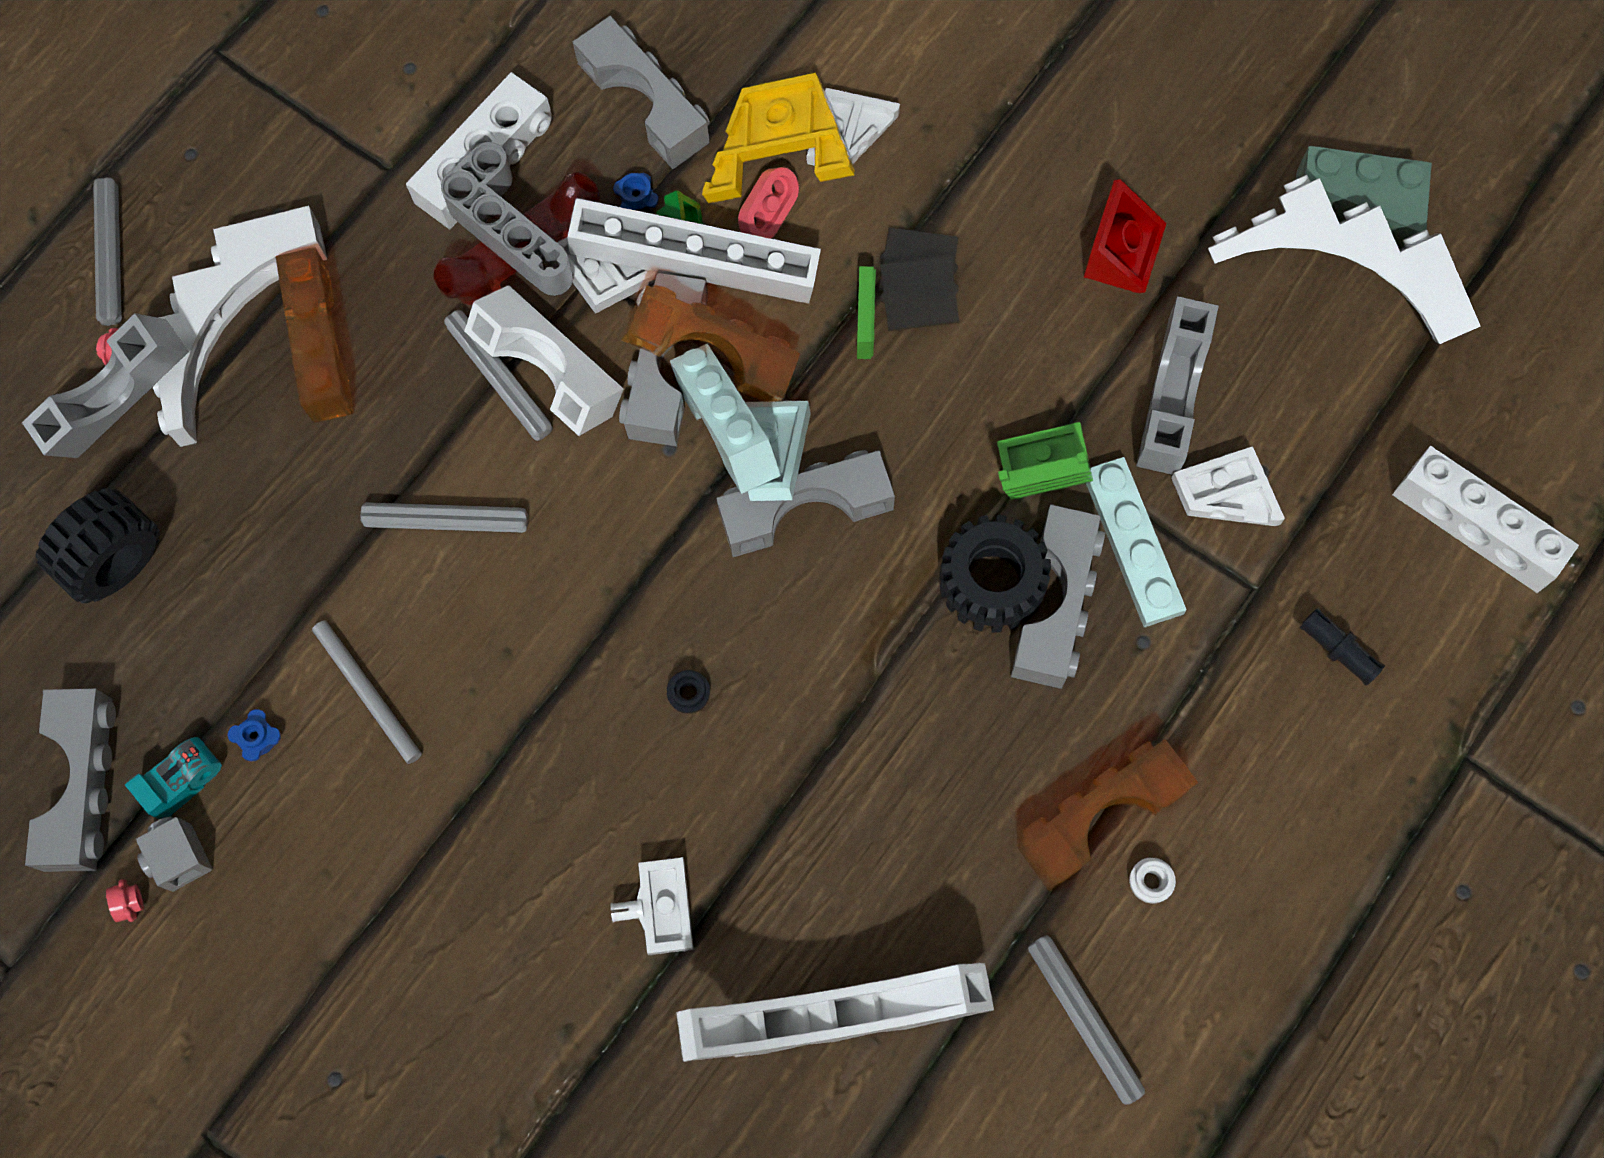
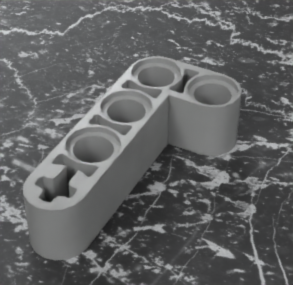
M493 142L479 144L449 171L442 180L441 191L450 215L539 290L547 295L556 296L563 294L570 288L573 281L567 252L501 197L509 189L513 179L506 152L502 146ZM489 167H498L492 171H485ZM461 194H469L465 198L457 199V197ZM490 218H499L494 223H485ZM520 242H530L526 247L515 248V245Z

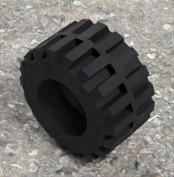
M105 488L98 492H91L85 497L78 499L57 516L38 543L39 548L36 551V558L38 559V565L76 602H81L82 604L92 601L97 602L122 589L143 570L158 546L160 530L120 490Z
M988 515L978 517L977 525L974 526L971 521L962 525L961 533L955 532L949 540L948 547H945L939 580H941L942 597H947L946 606L951 613L955 610L959 612L958 620L963 624H966L968 620L975 622V630L983 631L984 625L992 626V633L1001 632L1005 625H1008L1010 630L1019 627L1022 619L1027 622L1033 616L1035 609L1039 608L1047 590L1051 570V559L1045 558L1048 549L1044 542L1037 544L1036 541L1039 534L1033 528L1025 532L1022 529L1024 522L1015 519L1014 523L1010 524L1005 522V515H997L995 522H989ZM999 557L1008 561L1015 568L1019 576V583L1007 591H988L980 587L973 580L969 567L981 558Z

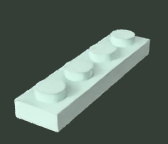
M1125 457L1091 467L1093 482L1086 483L1098 515L1101 516L1100 520L1143 627L1184 615L1187 609Z

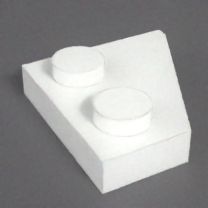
M568 237L557 242L567 252L573 284L595 314L655 283L658 272L569 254Z

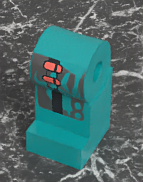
M194 737L178 745L167 758L144 776L141 774L136 775L125 786L149 815L160 820L170 817L200 792L204 785L218 774L222 764L199 737Z

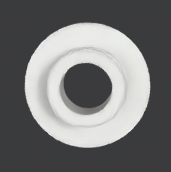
M1146 858L1139 861L1133 867L1129 878L1130 887L1135 896L1146 903L1152 904L1166 900L1174 891L1176 882L1172 868L1165 861L1158 858ZM1152 873L1158 877L1159 886L1157 889H1150L1145 885L1144 877L1146 874Z

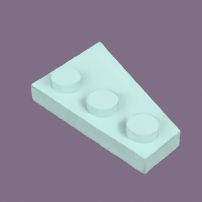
M745 402L769 438L781 475L749 490L750 501L792 500L811 414L809 402Z

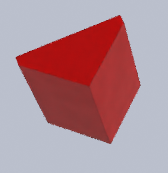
M1121 179L1114 180L1084 278L1135 293H1145L1167 223Z

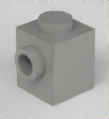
M178 817L160 819L147 828L148 832L136 838L142 852L137 855L138 862L144 873L149 878L153 877L157 886L174 892L213 870L192 824Z

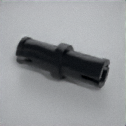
M1319 607L1299 626L1301 630H1304L1329 652L1327 657L1331 661L1338 660L1358 677L1365 686L1370 684L1385 667L1382 662L1380 663L1355 641L1357 636L1353 632L1349 631L1346 633L1326 616Z

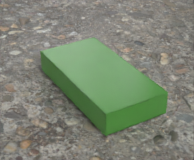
M859 266L857 359H871L874 351L876 277L874 267Z

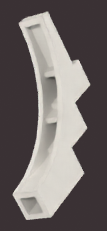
M1305 175L1284 185L1287 193L1278 197L1285 211L1284 213L1277 215L1275 208L1252 218L1254 226L1243 232L1238 233L1235 226L1213 236L1215 245L1208 247L1214 263L1247 252L1274 248L1315 249L1343 256L1373 270L1396 287L1420 314L1435 342L1441 344L1480 327L1441 234L1435 233L1430 236L1428 230L1421 231L1404 239L1405 247L1399 250L1381 207L1375 206L1370 209L1367 202L1343 212L1346 220L1339 223L1320 178L1310 182L1308 175Z
M309 206L213 229L216 245L211 246V253L216 266L172 277L175 293L170 294V302L175 314L159 318L166 319L189 353L153 386V390L156 396L161 399L162 410L157 412L160 428L165 435L169 434L180 447L197 443L195 407L198 385L208 356L224 328L246 303L270 284L298 269L327 260L320 224Z
M985 963L954 965L899 978L823 992L741 1004L694 1008L676 1013L683 1061L728 1056L742 1057L767 1054L803 1045L836 1042L877 1032L905 1030L993 1011L994 1008Z

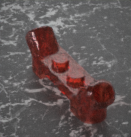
M580 172L568 173L555 193L522 215L555 242H559L568 237L576 198L598 203L601 195L595 182L587 175ZM481 242L461 256L441 258L434 267L433 277L436 286L445 297L450 299L458 298L464 304L472 306L474 301L501 289L500 283L517 271ZM520 242L515 245V248L526 247L530 242Z

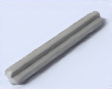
M109 177L104 179L97 178L93 183L96 319L101 325L110 326L118 325L122 320L118 185L114 179Z
M455 310L444 320L447 329L533 439L539 441L545 438L553 430L549 420L499 357H492L464 331L468 317L463 311Z
M366 502L362 505L360 514L361 522L365 527L523 533L527 530L528 513L526 509L517 507Z
M1046 935L1031 943L1028 947L1031 956L1122 1103L1127 1105L1140 1099L1145 1094V1088L1051 937Z

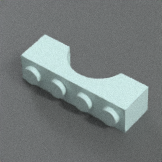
M705 344L699 348L691 349L683 355L670 360L685 402L696 420L702 418L723 463L740 493L743 494L781 476L769 438L709 345Z

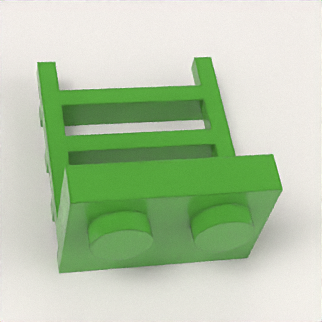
M1080 422L997 441L1003 471H998L999 479L1002 483L1003 491L1010 497V500L1093 482Z

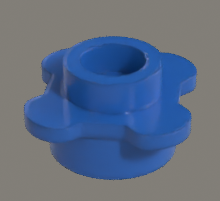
M631 173L614 184L613 190L621 199V208L637 211L645 207L650 209L656 207L659 199L658 195L652 192L650 186L652 181L648 174ZM634 192L640 193L637 197H634L632 194Z
M255 709L249 712L248 718L240 725H234L229 729L228 739L230 742L239 745L243 750L242 756L245 760L253 762L257 761L261 755L266 754L274 745L279 743L281 733L277 728L268 724L266 714L262 710ZM253 732L258 733V737L256 739H251V734Z

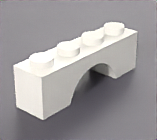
M509 285L473 302L464 331L492 357H516L529 361L542 369L552 380L556 391L550 410L578 436L613 417L624 389Z

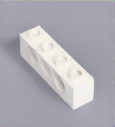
M511 72L406 183L414 204L448 229H451L457 221L450 215L441 191V183L445 175L476 146L485 142H493L502 146L506 152L509 166L517 163L522 158L525 148L536 136H542L550 126L553 117L547 97ZM516 123L511 127H504L507 124ZM489 167L485 171H492L498 167ZM461 194L457 197V199L465 198L469 194Z
M1432 446L1418 459L1392 494L1536 593L1558 577L1579 546Z

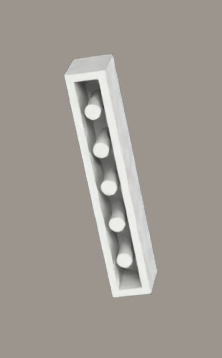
M578 198L575 201L568 232L569 254L663 274L702 279L706 283L808 304L814 287L821 251L818 248Z

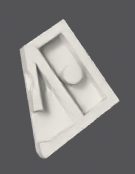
M830 88L825 90L852 164H854L898 118L900 104ZM810 148L807 153V164L814 166L815 148Z
M1253 446L1174 472L1171 478L1187 516L1269 526L1280 525L1285 519Z

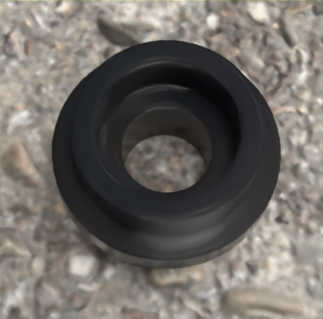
M681 671L675 674L667 685L668 701L675 710L681 713L691 714L698 712L709 701V683L697 671ZM692 686L697 690L695 697L689 700L682 698L681 691L685 687Z

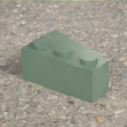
M1308 146L1297 169L1296 179L1308 175L1310 182L1320 178L1339 223L1346 220L1343 212L1367 202L1370 209L1375 206L1381 207L1398 248L1402 249L1405 247L1404 239L1427 229L1431 162Z

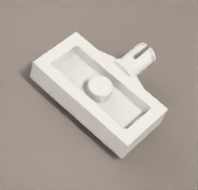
M684 858L638 863L640 889L637 900L611 903V911L616 912L611 913L612 922L639 918L645 930L648 955L694 950Z

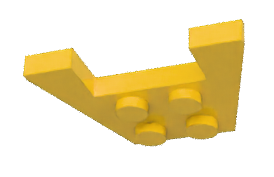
M816 73L742 88L726 128V133L728 134L723 151L716 154L712 164L715 172L711 182H705L702 195L708 203L742 197L743 162L815 148L814 173L820 182L855 175L853 164L823 85Z

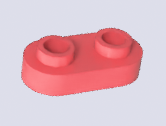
M784 167L771 168L761 174L738 215V224L742 233L770 239L776 235L799 193L798 180L791 170ZM773 184H774V187H775V193H774V194H773V192H772V185H773Z

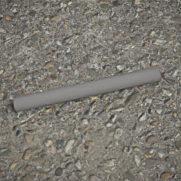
M326 620L317 623L312 628L313 633L407 764L418 760L422 753Z

